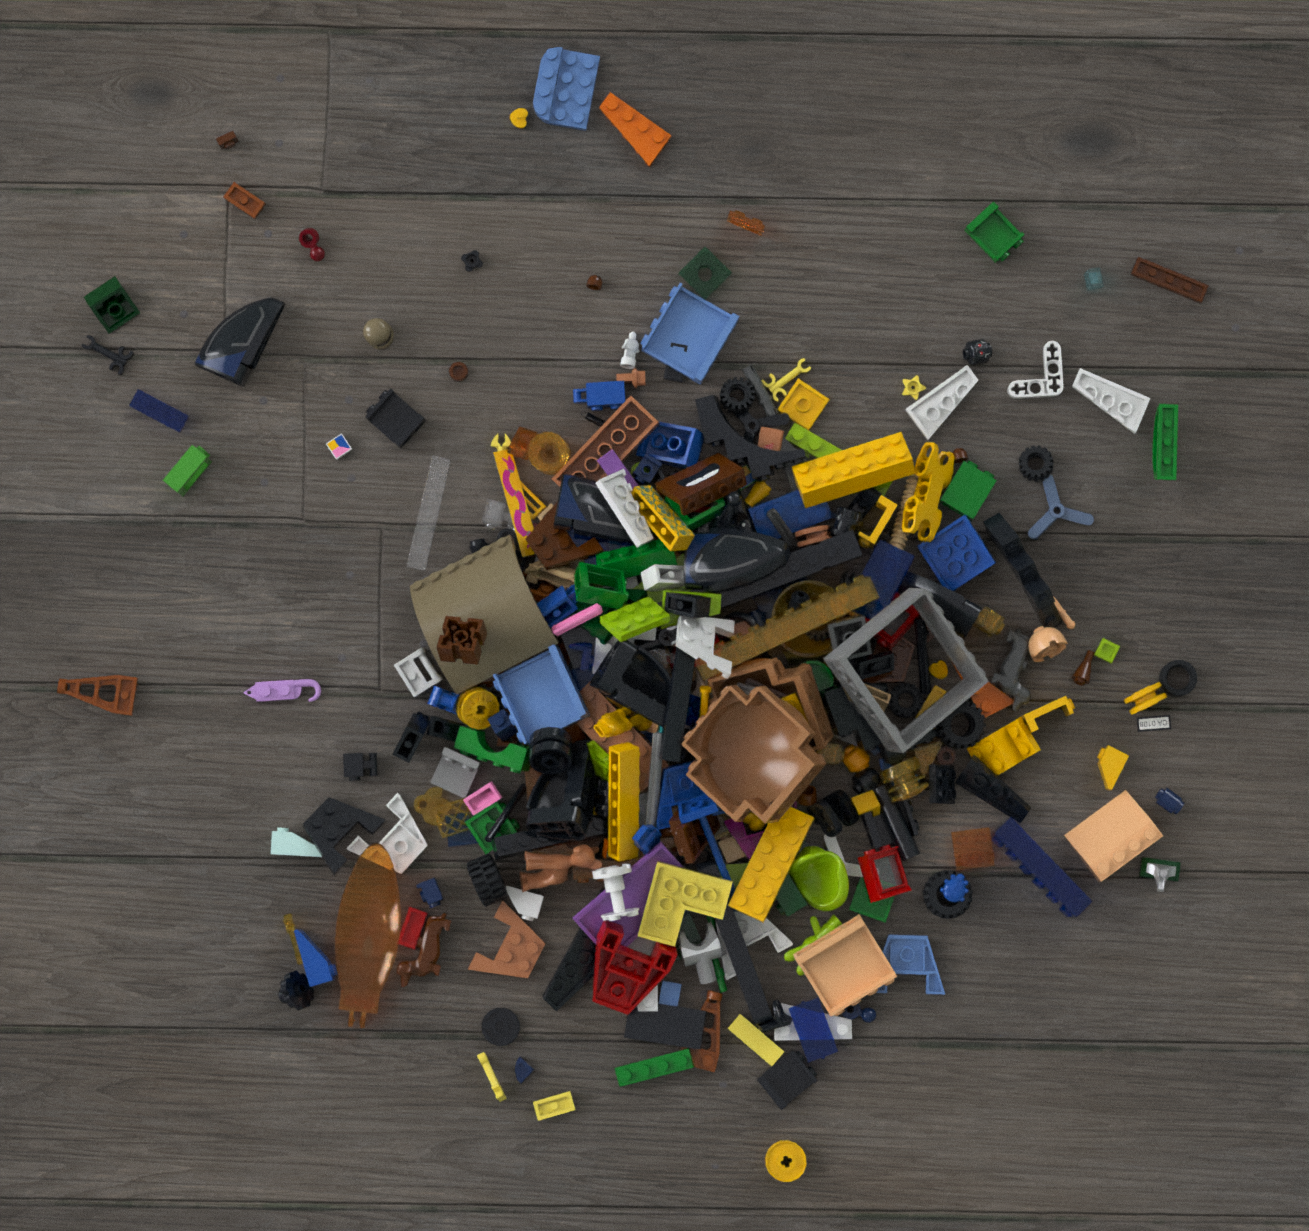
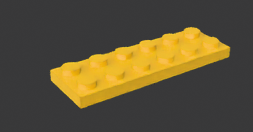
M790 807L778 822L768 823L728 904L730 908L764 923L814 821V817Z

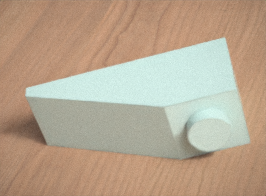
M277 827V831H272L271 854L322 857L313 843L294 832H289V828Z

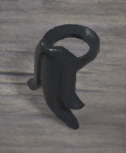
M776 999L773 1001L775 1019L755 1027L765 1033L791 1025L793 1019L784 1013L780 1001Z

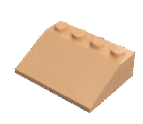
M1126 790L1064 835L1098 882L1105 880L1163 837L1153 821Z

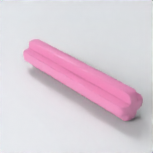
M596 603L553 625L552 633L559 636L602 614L601 605Z

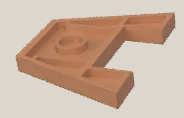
M502 900L494 918L511 927L494 961L476 952L468 970L529 978L546 943Z

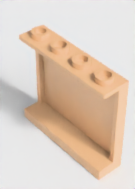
M860 914L793 954L830 1017L842 1014L846 1007L857 1005L861 1002V998L866 995L871 996L875 994L879 987L890 985L895 981L894 978L897 977Z

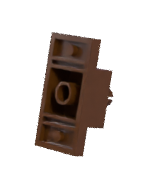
M677 810L669 820L670 827L661 829V834L663 837L673 836L679 856L683 855L685 857L686 864L694 863L707 846L708 841L699 818L681 824L679 811ZM710 814L706 817L713 835H715L721 826L718 816Z

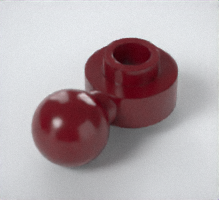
M313 228L304 229L299 234V242L305 248L311 249L310 257L313 261H322L325 257V252L321 247L317 246L319 242L318 232Z

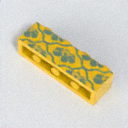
M651 485L635 486L631 494L634 501H638L640 515L645 517L650 529L670 551L687 550L695 536L694 533Z

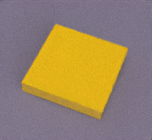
M798 378L777 411L789 414L790 420L810 430L830 399Z

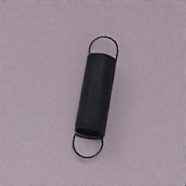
M586 412V420L599 427L605 423L600 418Z

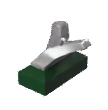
M1141 857L1139 876L1155 878L1157 891L1164 892L1167 880L1179 881L1181 862Z

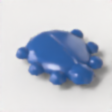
M951 874L950 880H944L945 885L941 887L940 892L950 902L965 901V893L969 892L965 887L969 882L964 880L963 874H958L957 876Z

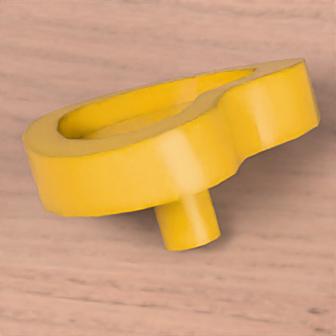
M524 108L514 110L510 114L512 124L520 129L526 127L527 110Z
M942 660L929 666L930 673L938 679H944L948 674L947 665Z

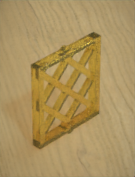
M463 799L432 808L442 838L469 830V828L460 830L462 825L467 826L464 822L466 817L472 818V813L467 805L466 812L460 809L462 804H465ZM460 802L458 808L452 805ZM448 806L445 812L439 809ZM450 807L456 810L454 816L447 813ZM437 811L444 814L441 820L438 819ZM458 812L465 814L462 821L456 818ZM445 816L452 818L450 824L443 822ZM454 820L460 822L458 829L451 826ZM441 824L448 827L445 833L442 832ZM450 828H451L452 830L456 831V832L447 834Z

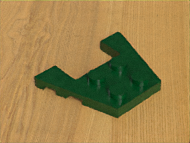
M602 588L614 591V588ZM626 589L629 593L627 604H632L648 596L647 591H644V589ZM578 601L576 603L578 609L571 613L569 617L594 604ZM601 606L602 614L579 626L587 629L590 635L594 638L597 637L600 643L606 645L613 635L600 624V616L608 614L615 609Z

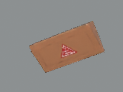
M761 427L757 446L780 451L784 431Z

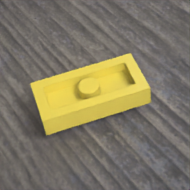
M570 1091L533 1101L538 1121L576 1110Z

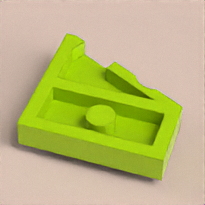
M592 740L587 743L596 776L609 781V755Z

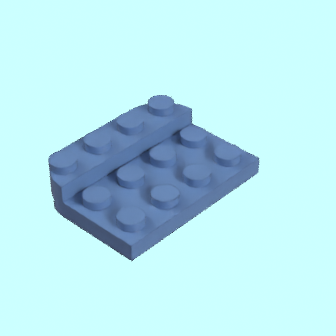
M563 47L550 48L546 51L540 62L533 99L534 111L542 122L586 131L600 56L563 50Z

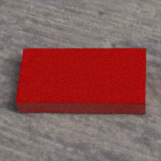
M409 907L397 944L416 949L428 915L427 912Z

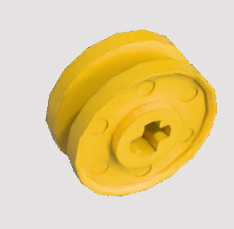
M1160 682L1149 685L1124 699L1125 704L1134 702L1136 705L1129 710L1131 715L1143 711L1167 698L1166 693L1157 695L1155 692L1162 686Z
M471 687L463 691L456 703L458 718L464 724L477 730L491 726L488 718L499 712L497 697L481 687Z
M780 1140L772 1144L765 1156V1166L768 1172L776 1180L782 1182H792L798 1179L804 1173L807 1165L803 1149L795 1142L789 1140ZM784 1156H787L788 1159L791 1158L788 1166L781 1164Z

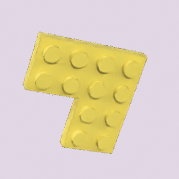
M657 861L638 937L675 947L685 910L723 920L733 881Z

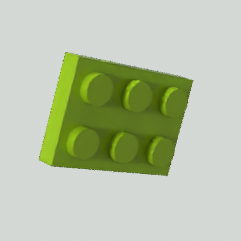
M650 597L643 598L600 616V624L620 642L670 622V615Z

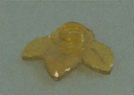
M440 787L429 788L424 795L418 796L413 804L416 812L422 814L424 821L435 826L441 825L440 815L452 809L450 802L441 798L442 788ZM421 801H426L427 806L425 808L420 807Z

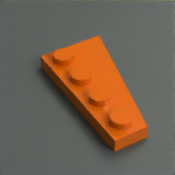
M611 92L599 107L601 112L618 129L625 140L630 143L649 167L672 137Z

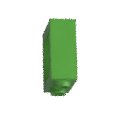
M191 445L163 481L183 497L212 463L209 459L210 454L200 446L196 448Z

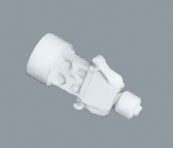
M635 332L629 333V339H625V343L622 346V349H625V353L621 358L620 366L625 369H634L636 365L635 354L639 353V343L635 340L637 336Z

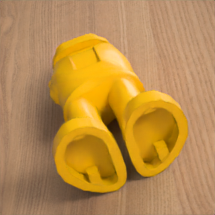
M623 707L601 716V719L594 725V730L600 737L609 738L630 731L634 726L639 731L648 730L652 725V721Z

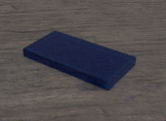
M879 540L847 600L845 608L871 620L893 600L915 558L914 555Z

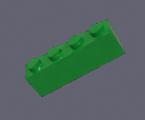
M660 539L650 541L638 548L632 545L596 554L598 566L623 570L625 578L641 575L642 571L654 564L678 566L675 551H670Z

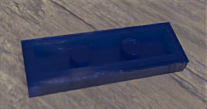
M139 389L129 404L131 408L179 433L189 418L188 415Z

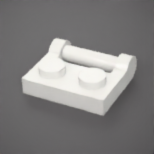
M424 647L394 664V667L414 698L444 680L441 674L438 675L426 656ZM419 657L432 680L426 681L414 662L416 658Z

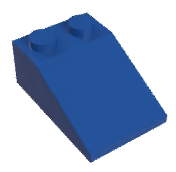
M659 422L660 424L638 446L636 456L641 458L647 453L662 464L686 469L698 462L704 442V435L696 428Z
M302 929L294 930L309 986L312 987L336 980L335 976L338 975L336 965L331 963V960Z

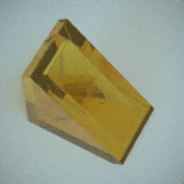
M938 741L912 750L921 777L924 778L928 773L929 765H932L943 744L942 742Z

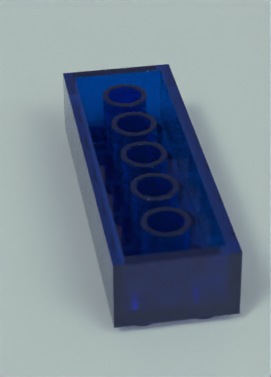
M1012 817L1006 818L991 833L993 836L991 840L998 847H1003L1006 850L1005 854L1011 861H1017L1020 864L1018 868L1025 875H1031L1033 884L1038 889H1044L1047 892L1045 896L1052 903L1060 905L1061 908L1059 910L1064 916L1076 918L1093 902Z

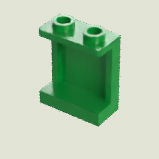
M993 201L966 226L964 231L997 263L999 260L1003 262L1010 255L1008 251L1013 247L1017 249L1024 242L1022 238L1025 234L1023 232L1020 233L998 210L999 206Z
M963 461L939 503L961 516L966 515L972 522L997 480L994 479V475L990 472H982L977 469L978 466L975 463Z

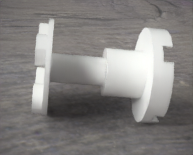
M622 864L621 867L614 865L592 871L593 879L603 878L606 893L610 892L613 912L600 915L603 921L621 919L620 915L627 917L639 915V908L625 909L622 890L625 889L623 874L632 872L630 864Z

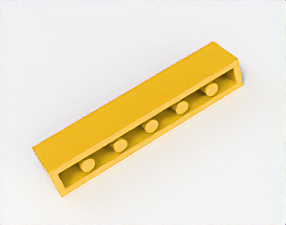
M629 742L609 746L608 856L619 862L638 857V848L634 845L632 838L639 830L640 751L638 746Z

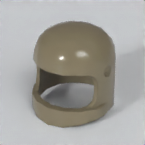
M373 318L364 325V338L373 348L382 350L390 347L393 343L394 331L383 319ZM390 331H391V337H390V340L388 341V343L385 344L384 346H377V345H381V344H383L384 342L387 341V339H388L389 336H390Z

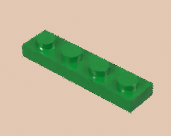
M690 1048L619 1066L615 1068L619 1087L694 1068L695 1066Z

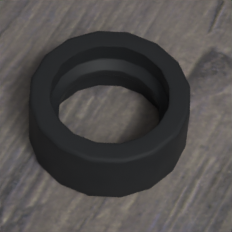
M1174 660L1162 668L1159 674V682L1167 694L1173 697H1181L1189 694L1195 688L1197 673L1189 662ZM1181 667L1188 672L1189 683L1185 688L1178 690L1168 684L1167 675L1172 668Z

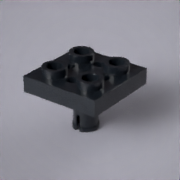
M929 765V779H920L919 784H926V786H919L920 791H929L930 804H955L956 772L954 766Z

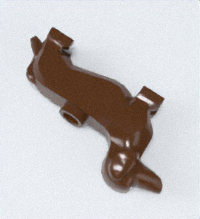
M443 913L441 916H430L428 918L423 937L419 936L417 947L420 948L417 959L414 961H401L398 964L396 970L397 975L401 977L402 988L408 985L411 975L425 976L433 972L434 975L439 976L441 965L436 964L440 955L439 935L442 932V928L449 931L451 920L445 919L447 917L446 913Z

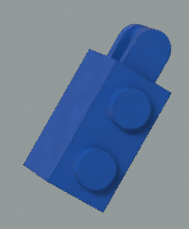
M624 381L586 383V388L573 390L574 404L587 403V408H591V411H602L604 407L617 410L625 402ZM581 393H586L587 399H581Z
M573 584L567 589L562 585L537 603L550 629L553 625L559 623L578 609L576 606L578 601H576L575 585Z

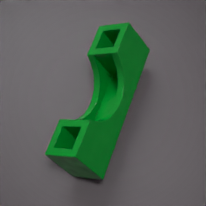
M460 725L454 748L460 750L459 753L471 756V754L476 755V759L484 762L488 760L493 761V765L504 768V766L510 767V771L521 774V771H529L530 749L528 746L510 743L503 751L496 752L488 745L485 731Z

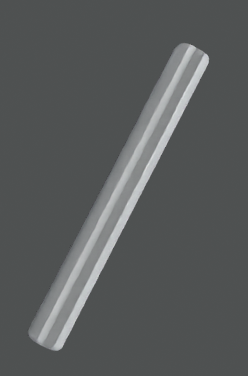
M660 732L653 733L645 815V824L652 826L656 825L662 760L659 759L663 733Z

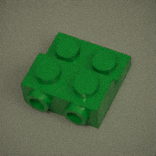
M496 801L465 822L485 855L493 851L491 842H487L485 836L506 807L504 802ZM508 816L495 837L518 833L520 825L515 818L511 820Z

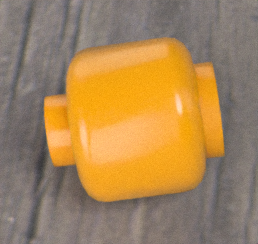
M851 744L843 750L844 754L841 760L850 772L857 773L869 767L870 757L865 750L859 749L858 745L854 746Z

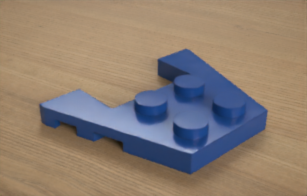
M693 761L663 768L656 828L658 830L670 827L669 820L673 816L671 806L705 794L686 776V773L689 771L688 767ZM718 806L719 811L711 815L715 816L725 812Z

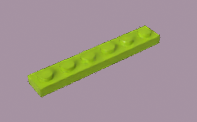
M797 423L793 424L785 438L794 446L808 450V454L815 458L842 451ZM893 481L875 486L874 488L882 496H885Z

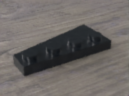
M975 755L972 756L955 782L1020 824L1031 809L1019 795Z

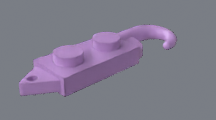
M312 679L255 682V685L246 690L244 694L256 699V702L293 700L301 695L302 687H313L316 693L312 698L308 699L309 702H312L321 695V687L318 682Z

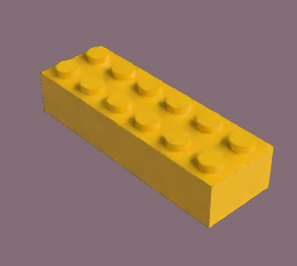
M902 432L791 466L794 480L805 508L915 474L913 458Z

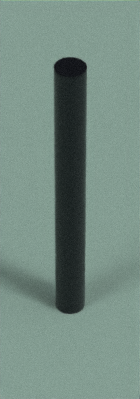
M522 783L485 836L487 842L493 840L527 790V785Z

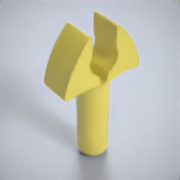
M499 434L494 437L491 443V447H496L498 451L506 450L508 447L512 448L511 441L506 434L505 442L502 446L498 443Z

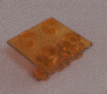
M989 827L951 832L956 871L995 866V855L992 849Z

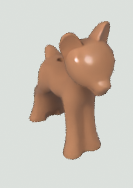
M582 844L574 847L571 855L536 854L525 851L526 870H543L537 873L520 871L522 893L531 889L545 888L549 885L562 884L568 881L569 868L572 866L593 870L600 869L602 863L595 859V854L599 851V847H590Z

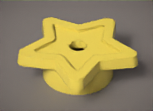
M916 375L911 380L903 379L905 389L902 395H911L917 400L919 392L926 389L925 386L920 384L919 376Z

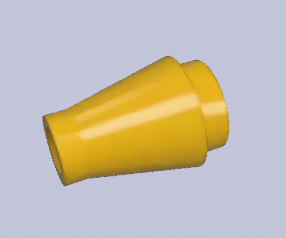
M756 481L745 498V502L751 507L755 506L770 495L771 487L764 481Z

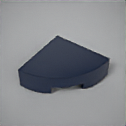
M519 1057L515 1065V1075L521 1084L534 1069L522 1057Z

